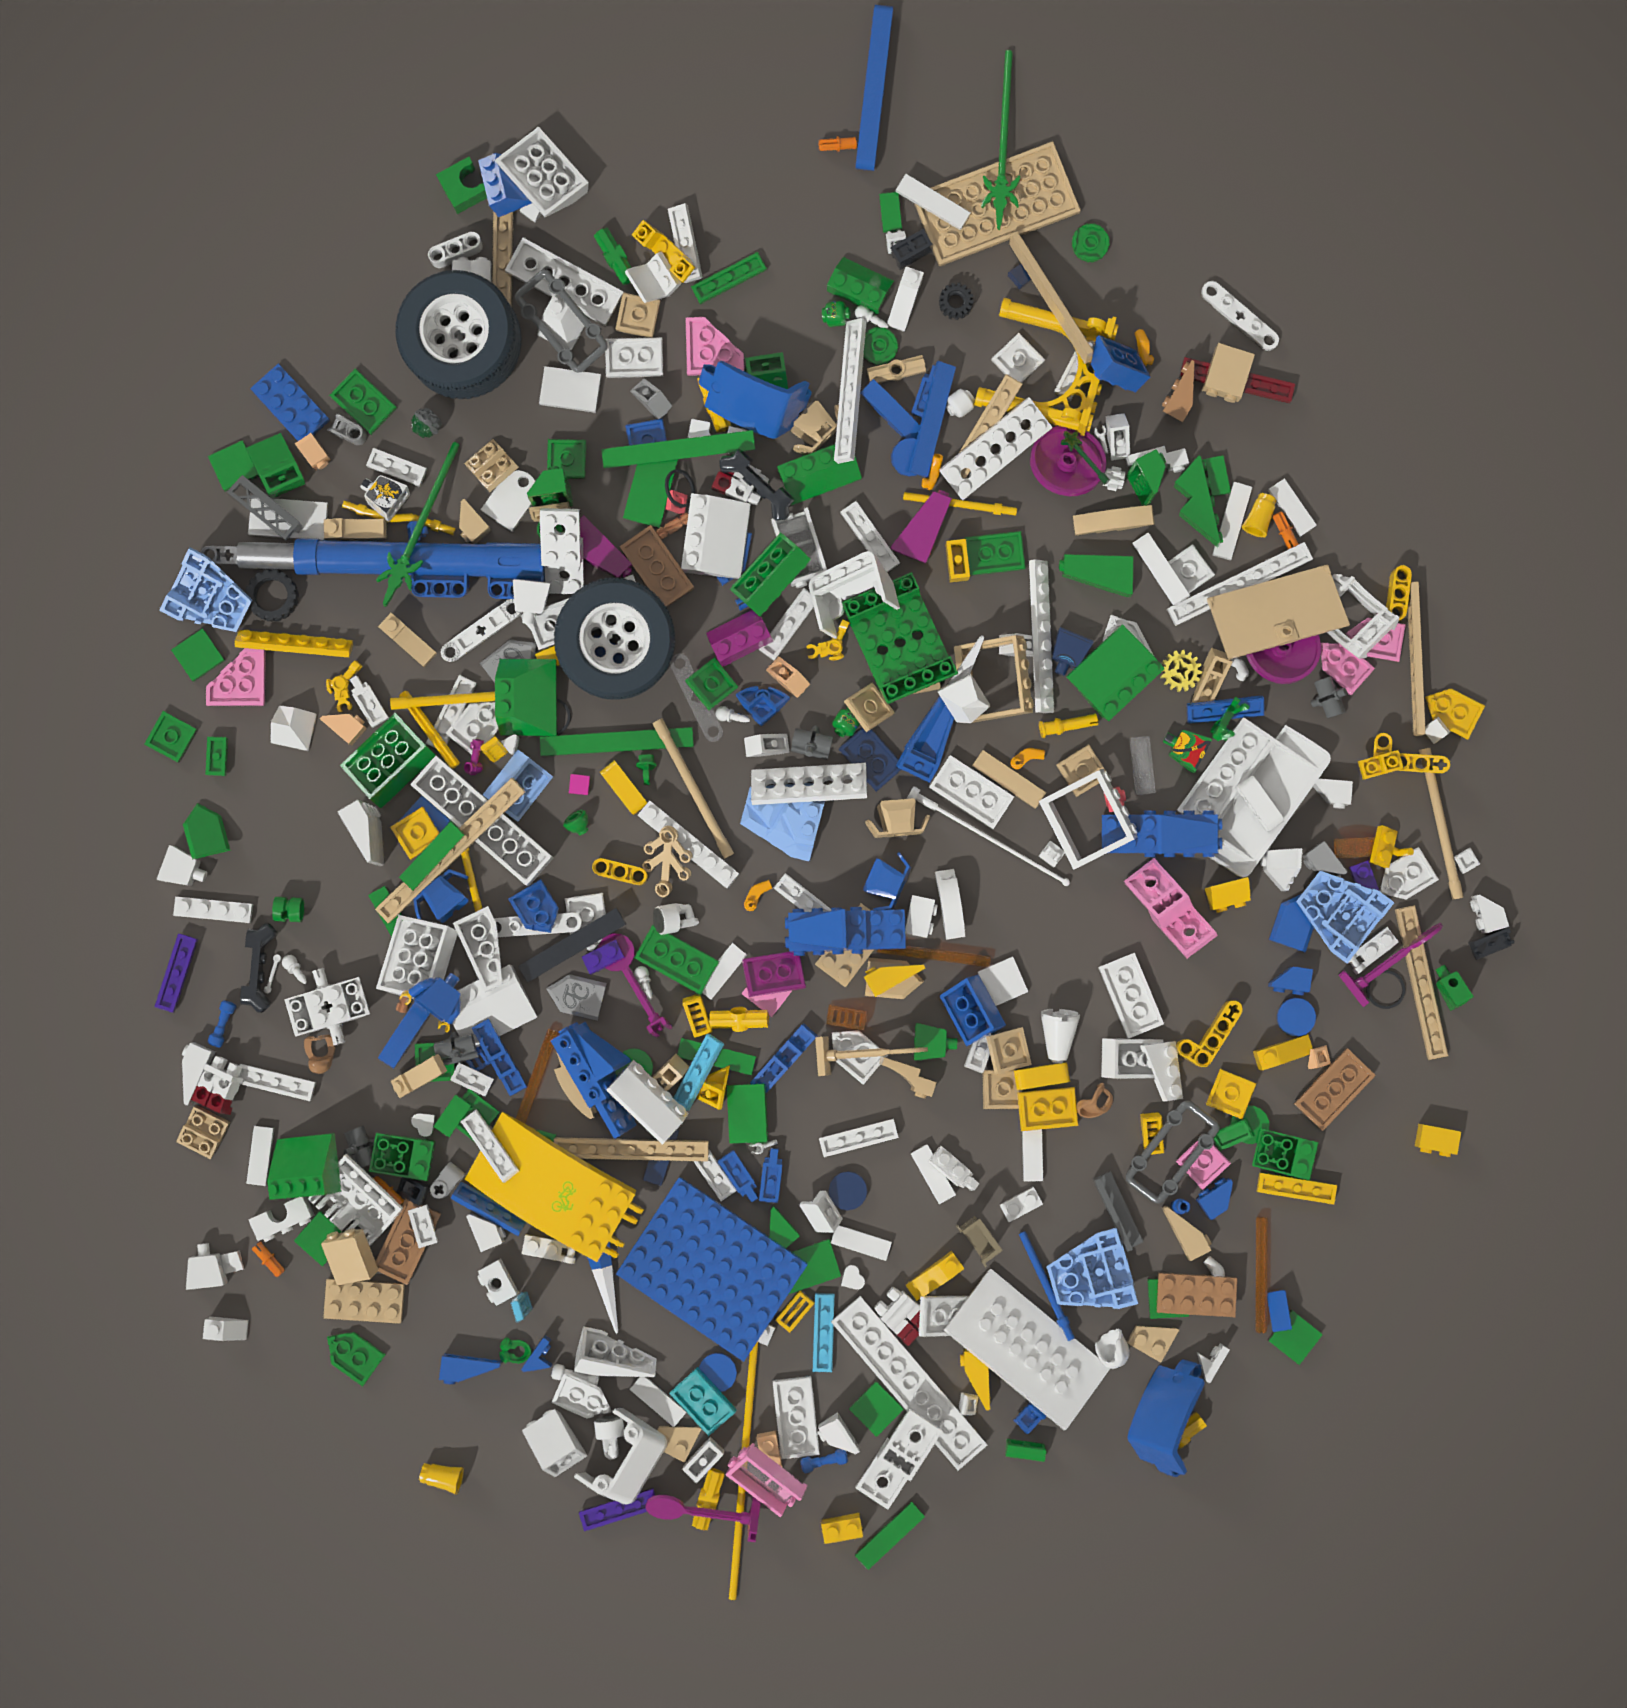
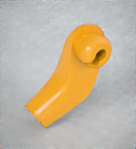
M1139 329L1135 332L1138 354L1145 366L1152 365L1154 357L1149 355V339L1144 330Z
M941 454L933 455L928 479H922V488H928V490L934 488L942 464L943 456Z
M1035 748L1024 749L1012 758V768L1020 769L1031 759L1044 760L1045 750Z
M770 880L751 887L744 902L746 910H755L760 895L773 889Z

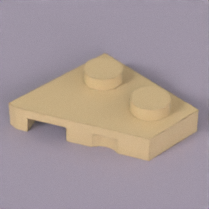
M1136 1325L1127 1343L1161 1363L1179 1329Z
M659 1426L657 1431L662 1433L667 1439V1447L664 1452L685 1463L702 1428L700 1426Z

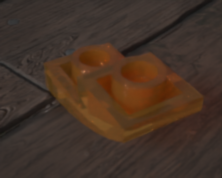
M1375 837L1334 839L1335 856L1337 858L1371 857Z

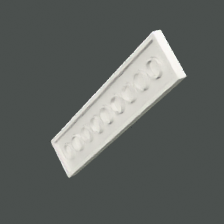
M861 1296L831 1321L907 1411L910 1408L943 1431L935 1444L958 1471L987 1446L982 1437L965 1417L961 1415L959 1410Z

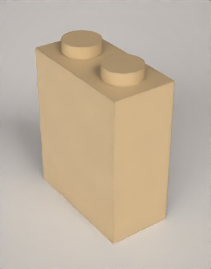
M1218 343L1202 391H1205L1207 395L1212 397H1224V400L1227 402H1239L1255 354Z
M352 1228L343 1233L332 1232L321 1243L337 1285L369 1280L379 1271L363 1229L355 1230Z

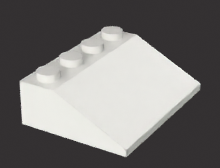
M539 127L495 159L500 168L544 217L573 204L588 192L589 182Z
M691 493L681 569L685 573L739 579L742 574L751 504L711 495Z
M356 800L338 811V814L366 861L374 865L383 866L382 824L379 819L381 814L376 806L373 807L369 803Z
M398 915L376 989L401 996L403 991H409L418 982L428 978H441L444 980L458 934L457 931L446 925Z
M512 965L501 969L503 984L485 992L480 981L477 980L457 990L461 993L459 997L461 999V1009L459 1016L452 1024L459 1036L472 1033L476 1048L481 1045L472 1027L487 1019L491 1021L498 1035L501 1036L538 1018Z

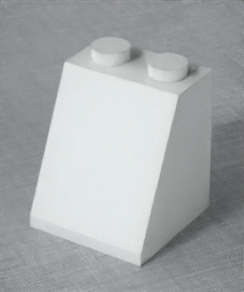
M555 1409L545 1412L542 1418L537 1421H531L522 1430L542 1470L554 1477L588 1456L562 1414Z

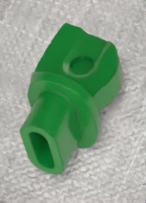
M639 755V762L636 763V767L643 770L644 785H650V770L656 767L654 755Z

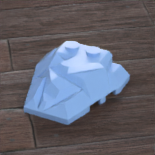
M190 547L183 559V566L172 589L166 595L160 611L177 620L183 621L188 619L195 621L196 624L207 623L212 624V627L237 632L252 599L208 556Z
M805 783L804 785L811 786L813 783ZM786 784L785 786L792 787L795 784ZM776 785L766 786V788L771 789L774 788ZM750 787L740 824L767 840L790 857L809 862L825 801L752 805Z
M1322 871L1318 872L1296 901L1329 950L1346 964L1358 951L1360 945L1376 924L1394 904L1392 900L1378 890L1363 887L1360 884L1346 881L1343 878Z
M1117 1228L1096 1233L1047 1266L1057 1304L1104 1306L1116 1309L1138 1304L1133 1277Z

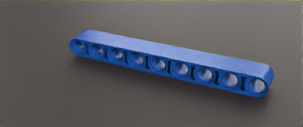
M874 5L855 169L874 171L893 6Z

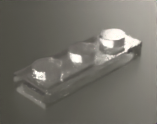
M1150 736L1130 738L1135 794H1155Z

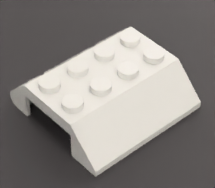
M346 1154L338 1162L342 1192L327 1194L316 1207L318 1209L322 1208L331 1199L335 1204L326 1211L325 1216L328 1218L339 1208L330 1221L341 1231L353 1221L354 1223L348 1229H355L359 1226L363 1229L365 1235H368L366 1239L369 1246H371L402 1212L403 1207ZM323 1195L309 1196L308 1200L314 1205Z

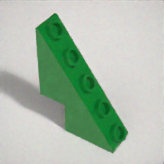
M1198 456L1175 481L1174 488L1189 499L1180 510L1179 516L1218 548L1219 544L1223 543V536L1217 529V525H1219L1218 515L1213 512L1215 501L1213 495L1210 496L1208 490L1211 488L1209 477H1205L1204 471L1207 470L1205 459H1201V456Z

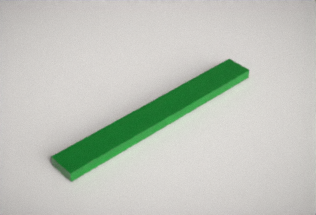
M753 430L606 448L601 449L604 468L733 453L738 448L743 451L755 450Z
M692 727L669 729L677 748L694 747ZM656 730L540 737L541 756L667 749Z

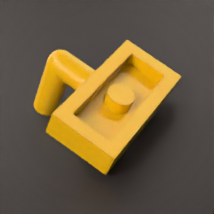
M1381 825L1377 828L1370 863L1383 868H1389L1392 854L1398 857L1410 856L1414 854L1413 848L1398 849L1394 847L1398 831Z

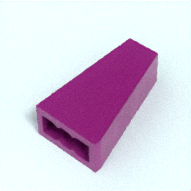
M941 490L938 493L933 492L892 544L891 550L926 564L952 500L949 497V493Z
M583 515L580 518V538H583L584 561L615 578L628 577L632 572V563Z

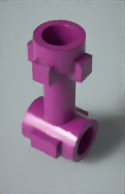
M474 738L470 744V748L473 749L471 761L464 764V771L469 775H476L483 770L482 764L478 761L480 748L484 744V740Z

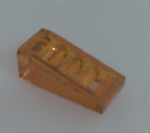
M829 1005L826 1024L864 1030L867 1011ZM834 1010H838L836 1022L832 1021ZM842 1011L845 1012L844 1023H840ZM849 1012L853 1013L851 1024H847ZM857 1014H861L859 1026L855 1025Z

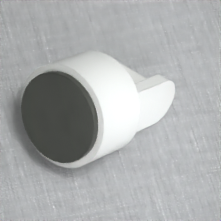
M674 903L655 907L653 911L654 926L661 935L675 933L680 928L691 927L699 923L698 918L694 917L692 907L689 904ZM679 914H685L686 919L680 920Z
M617 1415L597 1418L594 1421L596 1439L602 1440L605 1457L610 1460L615 1459L619 1454L617 1437L624 1436L623 1419Z

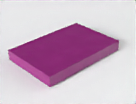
M783 952L742 959L749 997L806 988L800 956H794V953Z

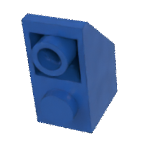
M1289 967L1270 981L1268 987H1274L1273 991L1285 993V989L1293 990L1292 994L1304 996V992H1310L1313 969Z
M1223 1177L1214 1183L1215 1187L1210 1190L1208 1188L1204 1189L1198 1194L1199 1197L1196 1198L1198 1204L1210 1220L1228 1210L1233 1185L1232 1180L1229 1178L1225 1179Z

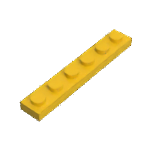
M239 630L235 638V647L350 657L353 640Z

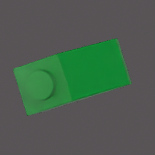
M773 1206L771 1208L769 1237L787 1248L800 1234L780 1211Z

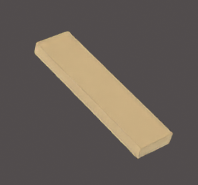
M982 750L972 767L1034 809H1036L1039 801L1046 794L1045 791L984 750Z

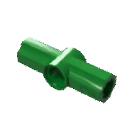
M602 228L593 236L601 248L606 262L611 269L613 268L622 285L631 283L625 271L632 267L627 261L628 258L620 244L616 243L610 230Z

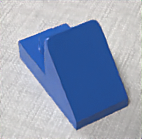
M546 1335L543 1337L521 1370L523 1372L552 1367L553 1364L541 1356V1354L545 1356L551 1348L549 1342L552 1339Z

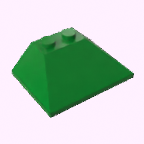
M557 659L499 660L495 676V718L500 735L557 736Z

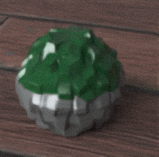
M428 408L417 410L411 420L412 432L422 438H430L433 435H437L442 425L437 415Z

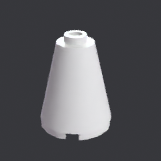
M1053 1009L1041 1011V1019L1048 1058L1053 1063H1063L1064 1060L1068 1059L1080 1014L1078 1015V1012L1059 1009L1057 1012H1053Z

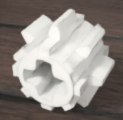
M1112 466L1111 469L1107 468L1105 474L1110 481L1105 485L1103 484V486H1108L1107 490L1116 491L1117 488L1122 489L1125 472L1121 471L1119 467Z

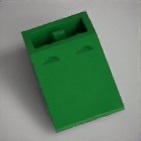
M783 352L745 358L748 374L773 385L788 389Z
M281 433L246 448L271 499L305 485L304 478Z
M1261 1128L1252 1166L1311 1180L1319 1142Z
M376 1133L369 1172L427 1181L430 1177L436 1141Z

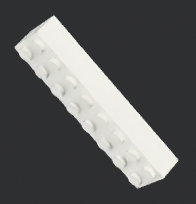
M437 756L430 761L410 784L459 828L488 801ZM504 814L476 840L482 848L526 886H530L554 858Z

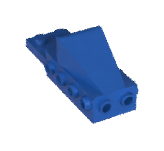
M1213 810L1203 811V814H1195V811H1183V814H1175V811H1164V814H1156V811H1144V814L1129 815L1130 822L1136 825L1138 838L1108 853H1144V857H1156V853H1164V857H1175V853H1183V857H1195V853H1203V857H1214V853H1219V849H1222V838H1219V830H1222V818H1219V814H1214ZM1102 815L1103 849L1127 837L1116 815Z
M850 907V911H846L843 908H831V911L823 912V908H813L812 912H804V909H792L793 913H788V917H785V929H789V937H785V946L789 948L790 953H794V956H805V952H813V955H825V952L832 951L833 955L844 954V951H852V954H863V950L906 949L905 910L866 911L862 910V907Z
M575 1022L558 1032L559 1036L552 1039L551 1043L589 1108L594 1105L596 1106L614 1139L637 1126L635 1118L607 1091L608 1087L617 1077L615 1071L630 1063L631 1059L592 1032L586 1022L581 1024Z

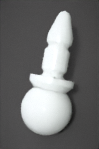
M860 305L856 308L855 316L857 319L863 318L866 323L871 321L881 328H888L885 321L880 320L875 315L873 316L874 311H870L868 307Z
M725 706L717 708L715 712L716 718L720 721H750L745 715L734 713L733 709L729 710Z
M286 955L282 959V966L290 974H294L300 982L306 984L305 975L302 974L300 970L301 965L297 963L296 957Z
M637 967L634 971V976L638 980L639 985L642 986L643 991H645L646 997L652 1000L649 971L646 967Z

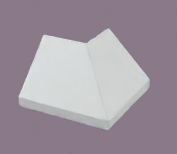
M971 674L937 691L956 722L972 723L990 707L989 702Z
M279 706L271 721V743L309 751L317 714L294 707Z

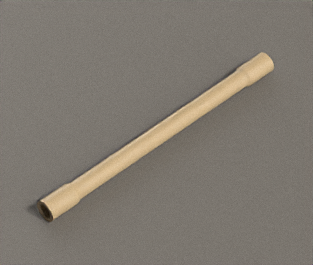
M663 718L655 721L652 724L665 744L715 838L722 856L725 859L733 855L734 852L728 840L724 837Z
M1430 748L1419 750L1420 755H1432ZM1421 758L1422 767L1425 768L1426 760ZM1429 758V759H1430V767H1429V770H1432V766H1434V762H1432V761H1433V758ZM1425 772L1448 874L1452 900L1463 898L1435 773Z

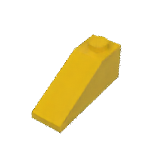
M874 966L865 971L867 975L864 976V979L873 995L877 997L925 969V966L880 967L878 969Z
M1307 1034L1255 1050L1253 1054L1258 1070H1265L1310 1055V1049L1313 1048Z
M950 1251L905 1286L916 1301H918L921 1296L927 1295L961 1272L964 1267L955 1254Z
M963 1349V1354H960V1366H964V1370L985 1409L990 1410L988 1367L967 1349Z

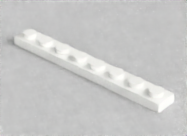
M863 318L847 321L834 454V461L838 464L854 461L866 331V321Z
M1305 542L1175 606L1169 607L1167 611L1174 625L1177 626L1210 610L1207 598L1270 581L1313 560Z
M1034 559L1029 561L1035 712L1054 713L1048 561Z

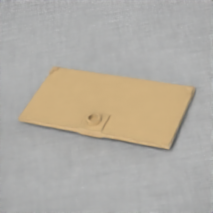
M1328 564L1207 598L1228 660L1350 625Z

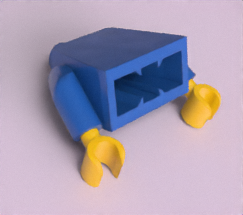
M452 973L448 975L445 981L441 978H428L418 982L409 991H403L400 999L403 996H407L409 999L406 1000L405 1004H409L412 997H415L413 1001L439 1019L438 1029L442 1025H446L445 1032H448L450 1024L460 1014L461 999L459 997L461 993L454 989L460 979Z

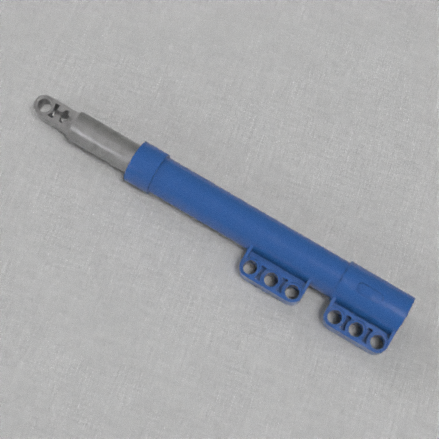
M296 538L295 543L239 542L238 546H205L200 553L207 556L208 550L212 549L215 553V557L212 559L214 563L238 564L239 568L294 569L297 575H320V573L380 575L382 572L391 569L387 562L388 552L391 553L395 561L394 565L398 563L396 560L401 558L408 542L320 541L317 538ZM416 543L410 557V566L407 567L410 568L412 564L420 560L423 561L422 566L418 570L409 573L412 580V593L418 597H464L469 592V577H486L488 579V593L492 598L514 599L512 592L513 579L545 582V566H542L541 543ZM226 553H233L234 556H226ZM418 583H423L425 585L426 589L424 593L418 592ZM438 583H442L445 587V591L442 594L436 591ZM458 583L464 587L462 594H458L455 591V586ZM496 584L502 587L500 595H496L493 592V587Z

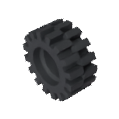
M959 282L956 285L951 283L950 286H945L939 298L940 311H943L945 317L947 315L949 319L955 318V320H958V318L961 317L963 319L965 315L969 314L974 301L970 288L967 289V285L964 284L962 286ZM952 295H960L964 303L961 307L954 308L949 304V298Z

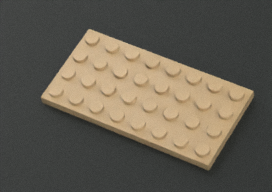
M1053 142L1006 160V180L1009 183L1006 186L1009 187L1017 176H1021L1018 186L1011 191L1018 200L1019 208H1016L1010 202L1009 197L1006 198L1008 202L1003 213L1000 230L997 229L996 209L993 204L995 197L984 208H981L982 201L991 193L984 184L983 176L995 187L996 184L994 182L997 180L999 162L930 188L970 212V216L961 230L915 204L924 230L933 244V252L939 266L1008 241L1011 238V234L1018 232L1021 236L1080 213V208Z

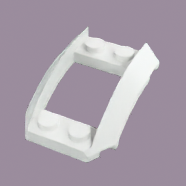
M1334 574L1332 578L1339 597L1348 590L1375 617L1352 639L1339 629L1327 633L1358 659L1366 658V654L1391 629L1395 630L1399 617L1391 613L1387 607L1368 593L1353 576L1343 577L1340 574Z

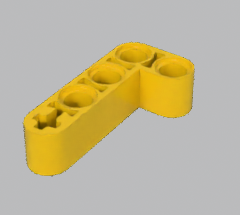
M1380 733L1376 736L1373 757L1392 752V738L1390 735ZM1385 736L1388 738L1389 743L1386 747L1378 745L1379 737ZM1399 753L1400 757L1406 758L1407 764L1403 767L1404 769L1396 771L1445 773L1450 767V761L1444 756ZM1418 758L1426 760L1425 768L1419 769L1416 767L1415 763ZM1429 758H1433L1432 762L1435 763L1442 759L1443 763H1446V767H1442V770H1439L1438 766H1432V770H1429Z
M1237 1001L1225 1002L1199 1045L1191 1040L1182 1039L1176 1044L1177 1053L1196 1066H1209L1242 1014V1005ZM1235 1005L1234 1009L1236 1012L1230 1013L1229 1006ZM1230 1013L1228 1017L1232 1018V1020L1223 1017V1015H1228ZM1221 1020H1224L1227 1024L1224 1031H1220L1218 1028V1023ZM1212 1036L1216 1038L1217 1042L1214 1047L1208 1045V1039ZM1185 1042L1190 1045L1188 1053H1183L1181 1050V1046ZM1200 1053L1206 1055V1061L1203 1064H1200L1197 1060Z

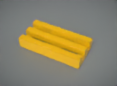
M800 1290L775 1321L790 1333L815 1302ZM801 1296L803 1299L783 1322L781 1319ZM807 1301L809 1304L789 1327L787 1323Z

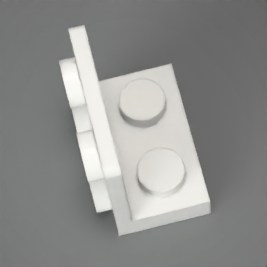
M662 252L656 253L647 264L629 268L625 271L644 303L669 297L682 284L670 271L672 267Z

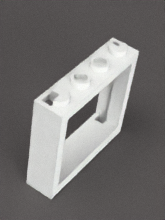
M1100 769L1039 801L1073 869L1138 838L1136 825L1130 822L1128 818L1129 812L1125 806H1122L1119 800L1121 798L1116 788L1113 789L1110 783L1112 781L1111 776L1104 769ZM1097 778L1127 837L1082 859L1053 800Z

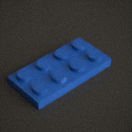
M279 364L250 388L297 441L310 433L315 435L330 421Z

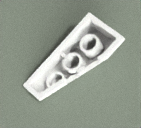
M1302 849L1268 850L1261 858L1263 871L1281 891H1289L1290 884H1293L1294 877L1298 875L1301 869Z
M487 906L453 923L485 992L503 984L497 924Z
M583 1327L576 1352L574 1372L593 1376L655 1377L656 1358L637 1348L632 1349L624 1345V1342L620 1339L618 1341L607 1336L608 1333L602 1330Z

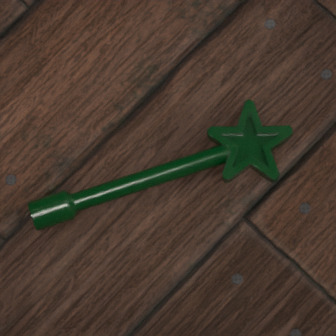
M1064 431L1065 439L1061 440L1060 444L1068 445L1070 451L1075 448L1096 472L1104 485L1107 484L1110 479L1104 472L1099 470L1081 449L1082 441L1077 439L1078 431L1073 434Z

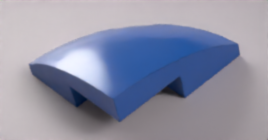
M753 686L738 692L736 697L760 726L769 721L790 699L788 695L772 687H768V690H758V686Z

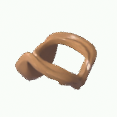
M331 1035L306 1037L304 1048L309 1058L308 1065L310 1071L317 1074L326 1072L332 1065L335 1053V1045H333ZM325 1039L328 1046L327 1055L323 1057L315 1056L311 1050L312 1041Z
M1104 1083L1096 1086L1097 1089L1092 1100L1084 1099L1077 1103L1076 1107L1079 1115L1085 1118H1094L1106 1113L1111 1108L1113 1096L1105 1089ZM1103 1092L1109 1097L1105 1105L1098 1108L1097 1099Z

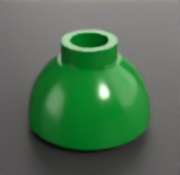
M578 810L572 813L563 823V826L568 831L578 833L579 836L589 830L587 827L588 814L585 810Z

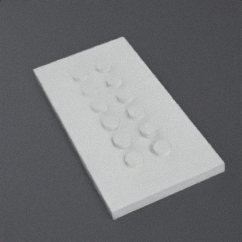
M992 1269L987 1271L944 1328L946 1333L1063 1430L1069 1427L1110 1370L1076 1339L1068 1341L1062 1327L1059 1328L1055 1321Z

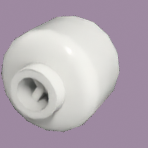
M959 389L948 397L946 409L951 416L955 415L961 418L974 409L975 399L968 390Z

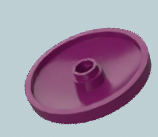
M1062 426L1053 427L1035 441L1031 449L1030 466L1034 476L1042 486L1059 495L1079 496L1090 492L1101 481L1098 475L1075 448L1070 451L1068 445L1060 444L1061 440L1065 439L1064 431L1073 434L1077 430ZM1085 431L1084 436H1080L1081 433H1078L1077 439L1082 441L1081 449L1101 472H1105L1106 456L1101 444L1087 431Z
M1318 634L1285 645L1247 654L1246 656L1252 668L1263 678L1278 684L1295 683L1308 676L1317 666L1321 654L1320 637Z

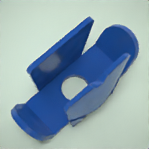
M900 852L897 854L906 865L903 874L880 859H876L863 890L869 894L890 898L892 901L889 906L873 908V910H894L912 868Z
M449 869L443 875L436 878L413 899L417 919L422 918L420 903L424 899L427 901L436 919L441 923L452 917L453 912L460 910L469 900L447 880L452 876L468 880L469 877Z

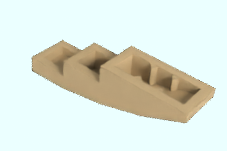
M1152 505L1075 515L1073 516L1075 535L1094 532L1102 533L1113 530L1121 531L1154 525Z

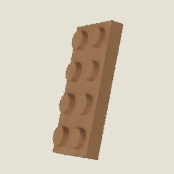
M651 525L619 546L646 586L662 600L666 608L694 589L688 577Z
M1346 1048L1294 1102V1105L1323 1131L1376 1075Z
M405 1198L402 1212L396 1217L378 1255L376 1265L379 1270L378 1272L408 1285L426 1246L418 1247L408 1210L421 1206ZM429 1208L435 1228L441 1213Z
M1158 1273L1157 1313L1235 1317L1237 1277Z

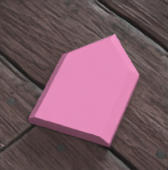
M1373 618L1365 619L1345 634L1352 639ZM1397 623L1395 630L1391 629L1366 655L1368 657L1399 662L1405 624Z
M1321 643L1322 670L1342 688H1346L1347 692L1352 695L1375 668L1364 658L1358 659L1339 643Z

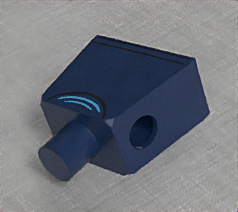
M1060 627L1052 653V660L1058 662L1055 673L1066 676L1069 667L1075 669L1081 663L1094 641Z

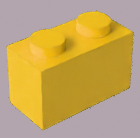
M966 539L946 541L945 547L950 583L968 581L970 572Z
M1418 1124L1415 1147H1419L1420 1152L1432 1154V1150L1439 1151L1441 1156L1451 1157V1154H1458L1461 1132Z
M859 1513L821 1520L825 1544L863 1537Z

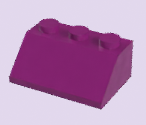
M753 610L706 633L722 667L774 642L762 617L758 616Z

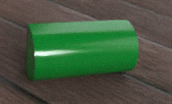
M1007 1439L1005 1457L1044 1462L1046 1447L1043 1443Z

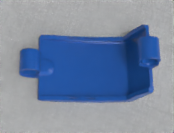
M719 361L717 366L704 364L698 381L700 386L709 391L705 402L707 409L736 425L773 439L780 437L794 427V421L798 418L799 413L807 408L811 396V390L808 388L810 383L807 381L798 383L789 389H784L754 377L724 361Z
M1185 1359L1181 1360L1174 1370L1161 1365L1157 1367L1142 1395L1128 1432V1441L1141 1460L1155 1464L1161 1473L1172 1477H1178L1180 1474L1185 1475L1187 1472L1177 1449L1188 1419L1205 1384L1204 1380L1199 1378L1202 1366Z

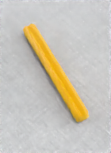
M403 691L399 695V697L413 698L408 691ZM407 708L449 767L452 769L456 768L460 762L421 708Z

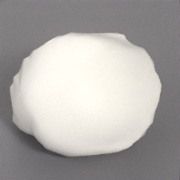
M1111 1330L1103 1334L1100 1341L1095 1343L1096 1353L1106 1367L1115 1369L1127 1362L1130 1351L1122 1330Z

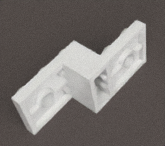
M540 508L542 566H545V582L551 583L549 593L574 594L584 586L583 538H580V509ZM561 524L566 530L560 533L556 531L555 526ZM567 571L570 576L562 578L559 572Z
M909 1408L891 1438L887 1437L855 1488L886 1509H889L906 1481L912 1480L943 1431ZM914 1431L921 1434V1438L917 1442H913L910 1439V1434ZM879 1477H886L888 1484L880 1487L877 1484V1480Z

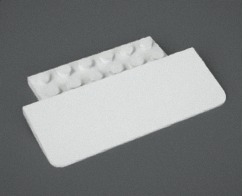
M1243 717L1233 731L1236 733L1234 737L1227 739L1177 809V812L1183 814V811H1195V814H1203V811L1213 810L1214 814H1219V818H1222V830H1219V838H1222V849H1219V853H1214V857L1209 858L1239 877L1250 875L1331 760L1330 754L1325 749L1287 725L1284 726L1275 739ZM1251 776L1256 778L1284 818V822L1269 832L1264 829L1236 788L1237 785Z

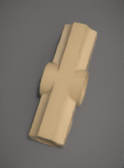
M922 355L904 360H893L888 364L867 368L869 382L874 379L878 384L892 380L899 381L904 377L926 372ZM893 367H899L901 369V373L894 374L891 371V369Z

